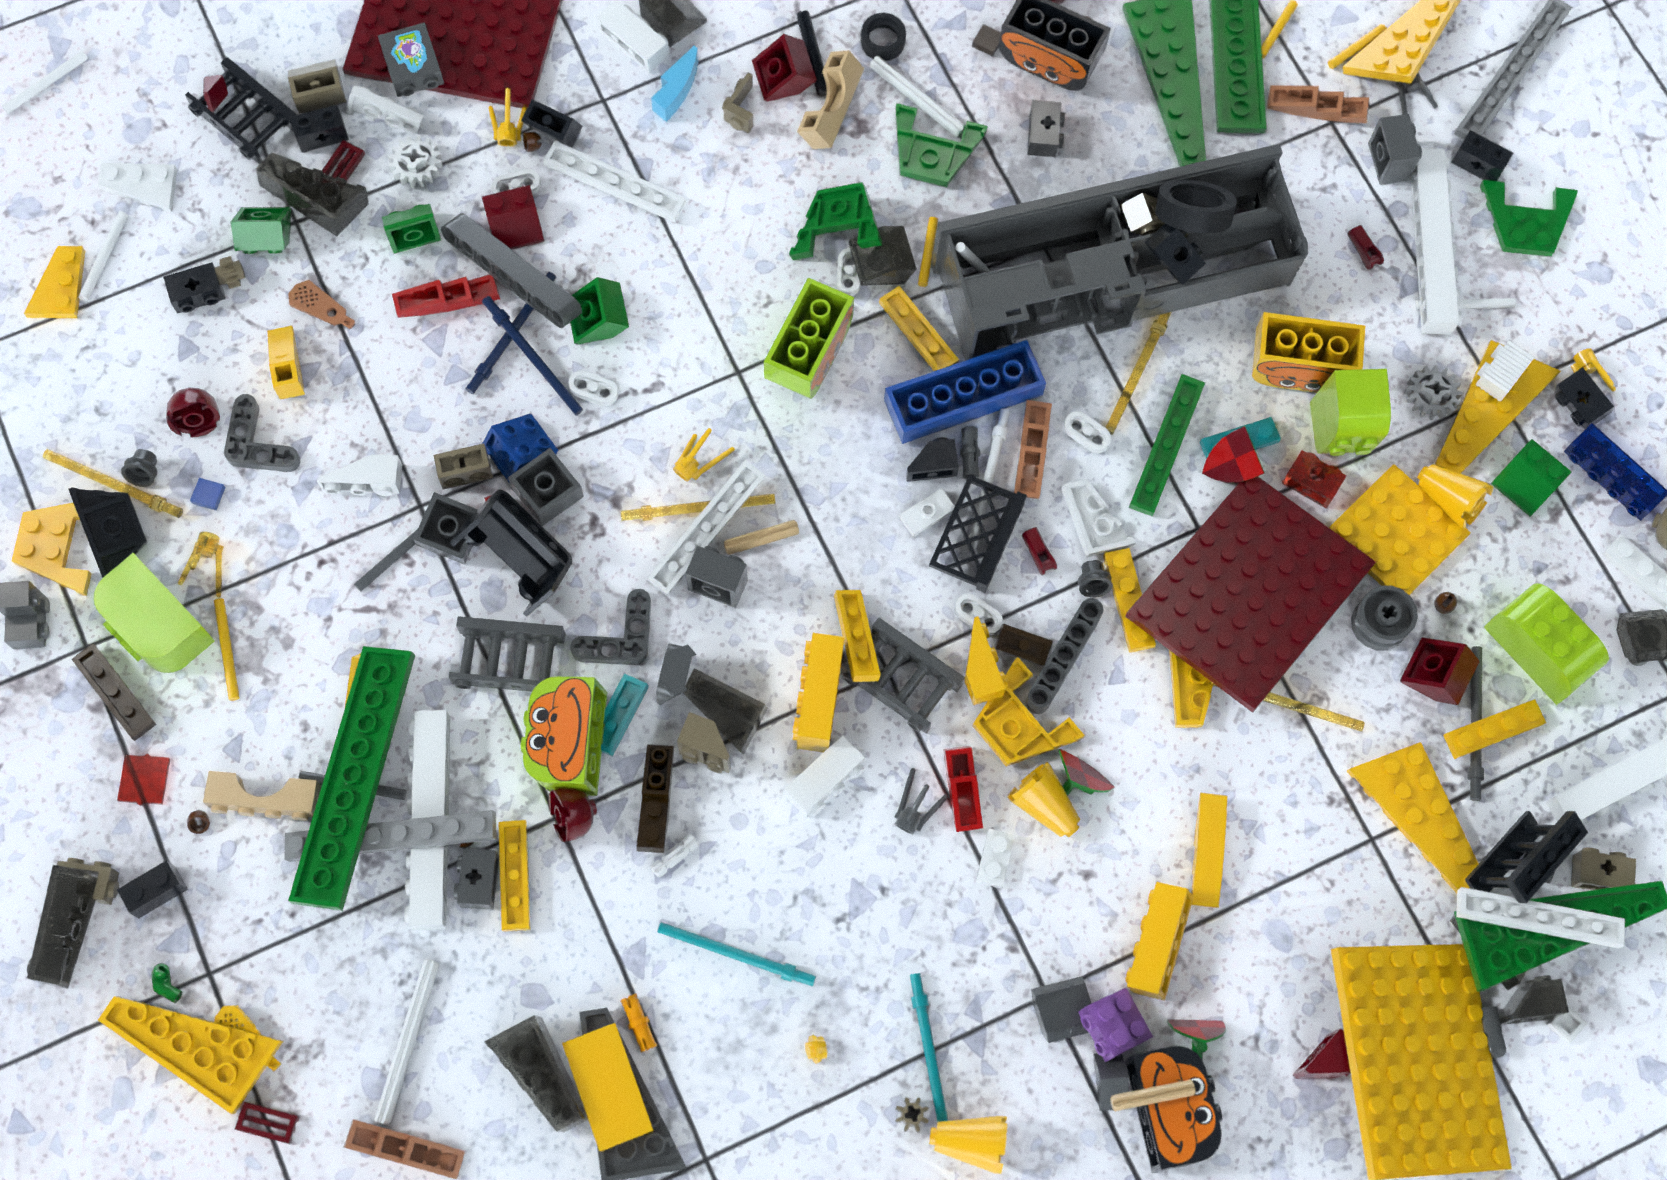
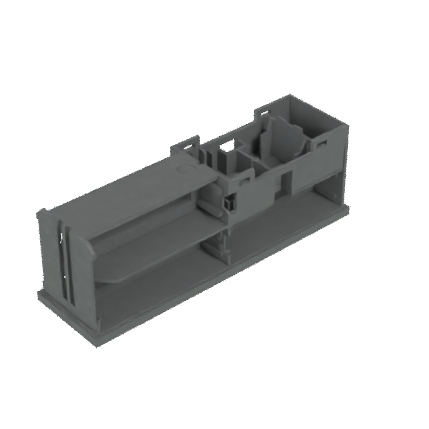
M1280 144L938 222L931 268L933 274L940 275L965 361L995 351L997 347L1015 344L1018 339L1092 322L1098 335L1131 327L1135 320L1278 286H1290L1296 276V272L1299 271V267L1302 266L1308 255V242L1302 231L1281 171L1279 160L1283 151ZM1172 180H1199L1221 186L1236 197V205L1255 201V210L1234 214L1231 227L1222 232L1205 234L1186 231L1189 235L1186 238L1190 244L1194 242L1203 252L1201 258L1207 260L1245 251L1259 243L1271 240L1277 259L1189 279L1184 285L1176 282L1146 290L1147 278L1142 277V275L1165 270L1166 268L1144 243L1154 233L1129 239L1128 230L1130 229L1121 204L1141 193L1158 198L1160 186ZM1094 238H1098L1100 244L1097 247L1067 253L1063 260L1043 264L1041 259L964 278L963 269L972 266L955 249L957 243L963 242L984 264ZM1181 247L1175 250L1174 256L1180 252ZM1107 294L1110 300L1119 298L1124 313L1117 314L1106 311L1102 300L1103 295ZM1092 297L1095 298L1099 313H1096ZM1061 313L1063 320L1040 325L1041 317ZM1115 321V324L1102 327V322Z

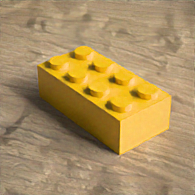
M812 633V640H806L804 664H808V666H802L800 689H804V692H798L796 714L800 715V718L795 717L793 725V740H797V749L824 753L830 747L843 657L844 637Z

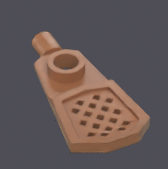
M310 280L296 284L288 293L289 305L301 312L334 326L341 323L351 329L355 325V321L346 316V309ZM330 311L337 312L333 317L328 316Z

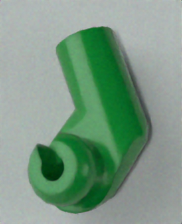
M159 963L155 965L151 974L154 992L173 1003H177L183 991L171 985L170 971L166 964Z

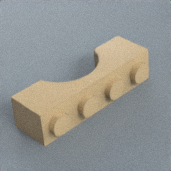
M850 50L830 52L822 71L827 87L825 103L819 111H806L797 130L812 149L832 148L864 71V67Z
M208 771L203 803L211 808V812L227 814L228 810L238 811V814L243 816H254L256 812L265 813L264 816L268 818L280 819L281 815H289L294 820L308 821L309 817L313 818L322 786L317 780L289 778L285 786L277 793L258 797L246 792L242 779L236 773Z

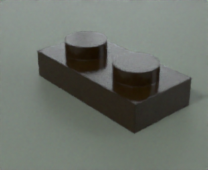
M1002 624L994 648L1045 666L1053 641L1007 624Z

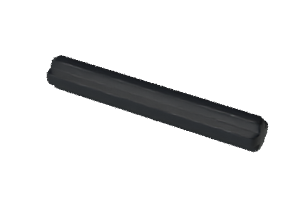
M799 11L797 13V20L801 36L817 80L814 85L817 95L823 96L827 94L826 81L822 72L824 65L809 11Z

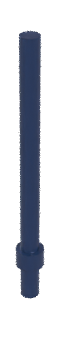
M552 272L546 274L553 282L557 278ZM527 303L512 322L518 331L534 310ZM507 332L501 337L484 363H480L474 371V377L465 388L470 394H474L483 380L489 378L493 372V366L513 340Z
M490 296L485 297L482 303L493 315L492 319L499 327H503L574 415H579L583 408L512 324L507 312L504 309H500Z

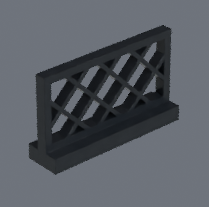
M969 475L932 556L929 567L976 586L977 590L986 593L1024 507L1027 495L1018 491L1015 494ZM971 484L981 487L984 496L972 500L968 492ZM998 495L1009 499L1005 507L997 510L991 498ZM965 497H966L967 500H968V502L963 503V501H964V499H965ZM987 500L991 512L979 516L974 504ZM970 506L975 518L962 522L958 514L959 510ZM994 516L997 527L986 532L981 520ZM955 519H956L957 522H958V524L953 525V524H954V521H955ZM977 522L982 534L968 538L964 527ZM960 528L965 540L952 545L948 535L951 531ZM993 535L991 541H989L988 536ZM984 538L988 548L985 552L976 555L971 543ZM967 544L972 556L959 561L954 549ZM948 551L951 552L955 563L947 566L937 562L939 555ZM983 557V559H982V561H981V564H980L979 561H978V559H980V558ZM974 561L978 569L975 577L964 574L961 565Z

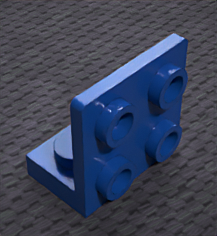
M526 414L492 425L482 444H485L488 455L508 482L509 476L549 448L555 454L558 453L557 447L532 414Z

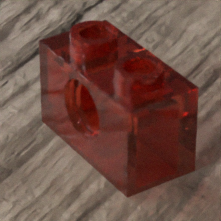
M1301 450L1282 484L1327 509L1347 475L1343 474L1338 467L1322 462L1315 454ZM1310 474L1317 475L1320 481L1312 479Z

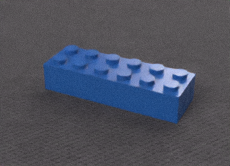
M1024 340L885 388L884 402L901 443L905 444L1000 411L1002 408L1005 409L1043 396L1046 381L1028 341Z

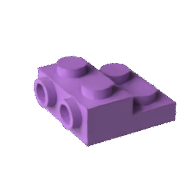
M1126 987L1086 1006L1078 1012L1081 1016L1083 1027L1089 1031L1094 1041L1097 1053L1103 1057L1105 1062L1153 1038L1151 1031Z

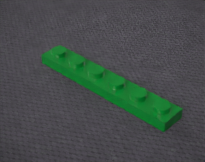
M1181 374L1128 508L1153 517L1205 382Z

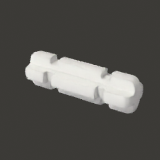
M691 834L687 835L682 839L681 844L677 843L662 856L661 860L655 861L651 865V870L657 877H662L668 872V868L672 869L687 856L689 851H694L699 846L698 841Z

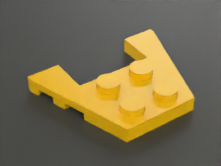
M74 503L23 512L11 561L19 567L41 577L48 578L83 596H87L92 573L89 570L66 568L76 520H80Z
M1019 657L1014 660L1005 674L1008 686L1005 687L1004 695L987 701L972 725L1006 767L1080 741L1085 736L1070 717L1050 733H1047L1013 692L1029 681L1033 674Z

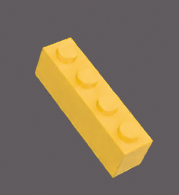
M1156 882L1155 888L1150 891L1148 896V905L1150 906L1147 915H1144L1141 921L1140 928L1142 934L1140 941L1135 943L1133 949L1134 962L1126 973L1127 987L1133 993L1165 1001L1194 898L1187 888Z

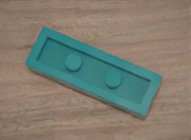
M1272 417L1202 438L1199 443L1206 459L1213 447L1223 437L1246 426L1255 450L1279 443L1281 437Z
M625 673L605 708L604 734L601 751L612 757L649 688L647 683Z

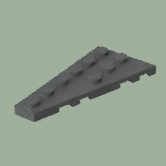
M607 1007L579 1012L582 1035L615 1023ZM620 1034L654 1131L602 1152H599L597 1146L601 1180H627L687 1169Z

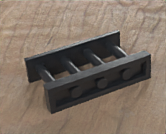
M226 57L220 62L224 70L223 76L226 87L230 84H237L241 91L216 114L210 112L206 107L207 103L204 95L197 99L187 92L185 94L189 102L187 107L196 117L201 115L238 146L239 151L246 159L250 160L252 158L260 164L262 159L257 149L281 127L285 128L287 126L293 131L290 117L296 116V113L229 57ZM253 98L257 101L258 105L233 128L223 121L246 99ZM264 113H272L275 120L250 143L241 136Z
M1525 811L1465 878V881L1470 889L1490 892L1493 888H1509L1518 903H1527L1588 834V831L1575 811H1566L1555 825H1539L1532 813ZM1540 835H1545L1540 842H1535ZM1524 853H1529L1525 859H1520ZM1509 870H1514L1509 877H1504Z

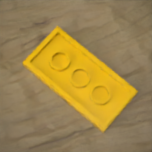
M616 1023L562 1043L599 1152L654 1131Z

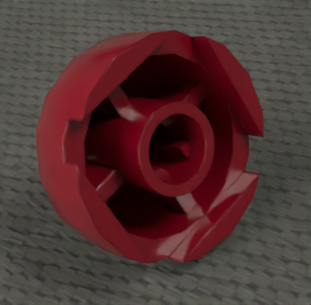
M189 387L181 389L172 395L167 403L166 419L170 430L175 434L182 436V433L190 434V437H200L215 430L217 421H220V413L217 403L211 394L200 388Z
M559 788L549 793L550 814H555L558 824L553 825L562 842L576 840L589 832L593 824V815L597 814L596 804L593 799L589 800L587 794L582 790Z

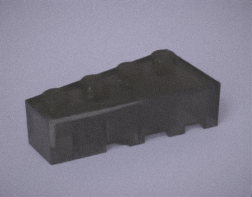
M273 152L255 168L259 186L336 237L369 204L366 187L359 184L354 186L340 177L333 178L323 174V171L316 168L312 170L303 167L300 162Z
M58 865L52 866L32 957L27 965V979L41 984L65 989L69 988L96 902L92 898L97 878L86 871Z
M533 1015L484 1041L500 1059L499 1061L516 1079L522 1090L532 1099L535 1106L556 1132L564 1133L588 1120L581 1100L542 1017Z

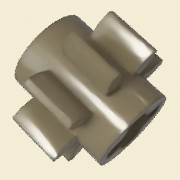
M231 256L219 259L220 266L215 267V272L220 285L228 284L229 289L241 286L240 280L246 277L240 260L233 261Z
M906 1097L904 1099L906 1105L904 1108L896 1106V1110L901 1112V1117H898L895 1122L903 1121L905 1124L904 1132L913 1126L916 1132H919V1123L928 1124L929 1122L927 1118L923 1117V1114L929 1110V1107L922 1108L919 1105V1097L915 1103H910V1100ZM910 1107L913 1111L918 1110L919 1112L916 1122H913L911 1118H905Z

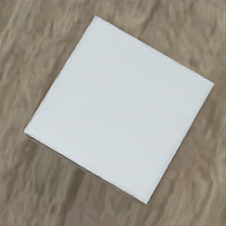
M1565 1004L1546 1025L1564 1042L1570 1044L1588 1023L1568 1004Z

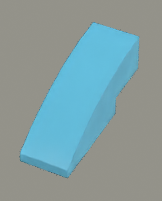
M695 46L661 76L662 88L651 97L652 110L666 122L677 112L692 87L699 62L698 48Z

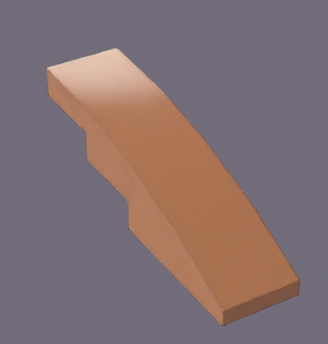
M1270 85L1267 108L1312 119L1367 123L1370 100L1369 97H1345L1344 92L1319 91V86Z
M1026 401L1014 488L1015 494L1018 491L1026 494L1027 498H1040L1052 403Z
M352 1119L343 1148L457 1179L465 1155V1151L354 1119Z

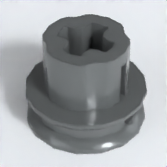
M136 450L133 457L127 458L124 466L121 468L123 478L127 482L139 487L151 486L158 472L155 467L157 463L156 455L149 450Z
M1092 560L1083 563L1081 566L1082 574L1078 578L1080 593L1090 598L1104 596L1109 593L1113 587L1112 577L1109 572L1104 570L1103 562Z

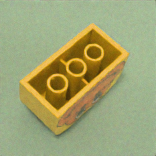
M1263 312L1255 332L1252 377L1256 382L1266 386L1317 393L1335 370L1363 369L1366 325Z

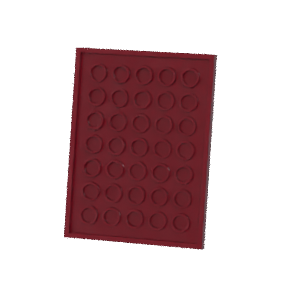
M364 0L342 70L345 75L392 83L378 36L425 22L444 84L434 89L425 90L505 105V90L509 88L511 107L528 108L531 99L534 100L562 0Z
M1256 477L1238 483L1127 611L1125 617L1253 713L1372 569L1376 561L1264 480Z

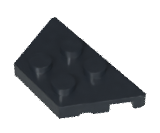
M68 488L102 578L132 553L137 555L148 543L128 493Z

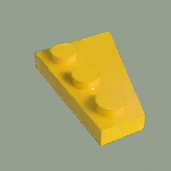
M57 246L24 312L27 318H78L80 301L78 296L81 292L86 252L83 246Z

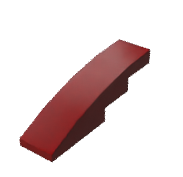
M490 274L468 280L465 276L442 283L439 279L392 293L398 318L430 315L483 304L482 300L487 296H490L493 301L500 299L496 280Z

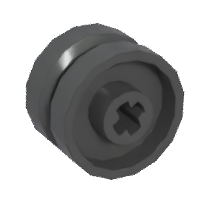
M1394 586L1376 587L1370 590L1355 607L1351 617L1352 630L1356 638L1366 647L1376 651L1390 650L1397 647L1415 628L1418 619L1417 607L1412 597L1400 588Z

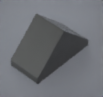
M1098 1053L1093 1054L1099 1111L1113 1110L1111 1096L1129 1092V1076L1123 1056L1120 1054L1105 1062Z

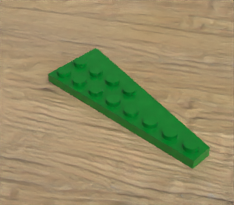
M1136 0L1124 3L1122 8L1179 166L1206 161L1192 0Z
M1663 881L1530 899V901L1625 919V928L1667 910V893ZM1457 910L1454 912L1477 992L1484 991L1590 944L1589 942L1456 917Z

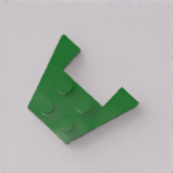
M896 103L895 116L900 176L947 187L984 138L988 126L967 121L961 142L912 130L918 108Z
M1483 180L1480 184V189L1486 196V206L1488 211H1491L1494 220L1493 226L1502 252L1552 257L1578 190L1556 187L1553 191V210L1505 205V182Z
M863 182L817 190L806 214L807 221L803 229H799L796 236L798 241L795 248L791 247L789 256L792 260L813 257L816 235L859 228L857 244L861 249L882 245L868 192Z

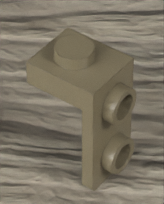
M749 72L743 79L740 78L738 80L734 93L731 97L728 96L722 105L724 121L728 122L734 129L743 130L748 134L754 127L753 113L741 108L740 105L753 87V75Z
M68 858L67 862L57 861V867L64 871L98 875L92 899L101 904L112 905L113 898H116L118 895L119 882L117 881L119 872L112 869L110 863L95 861L94 865L84 864V860L77 858Z

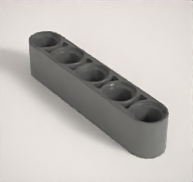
M1088 598L1081 603L1029 691L1026 706L1030 712L1042 714L1051 705L1102 617L1103 605L1098 599ZM1091 609L1096 613V616L1088 617L1084 610ZM1078 630L1082 632L1084 638L1077 639L1073 637L1071 631ZM1067 652L1070 654L1071 659L1062 660L1058 653ZM1053 673L1058 677V681L1050 682L1045 675ZM1034 695H1041L1045 698L1046 702L1044 704H1037L1032 697Z

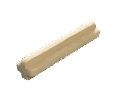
M791 520L724 541L725 551L728 555L798 535L799 527L795 520Z
M1186 1080L1111 1096V1106L1114 1111H1120L1189 1097L1195 1094V1086L1192 1080Z

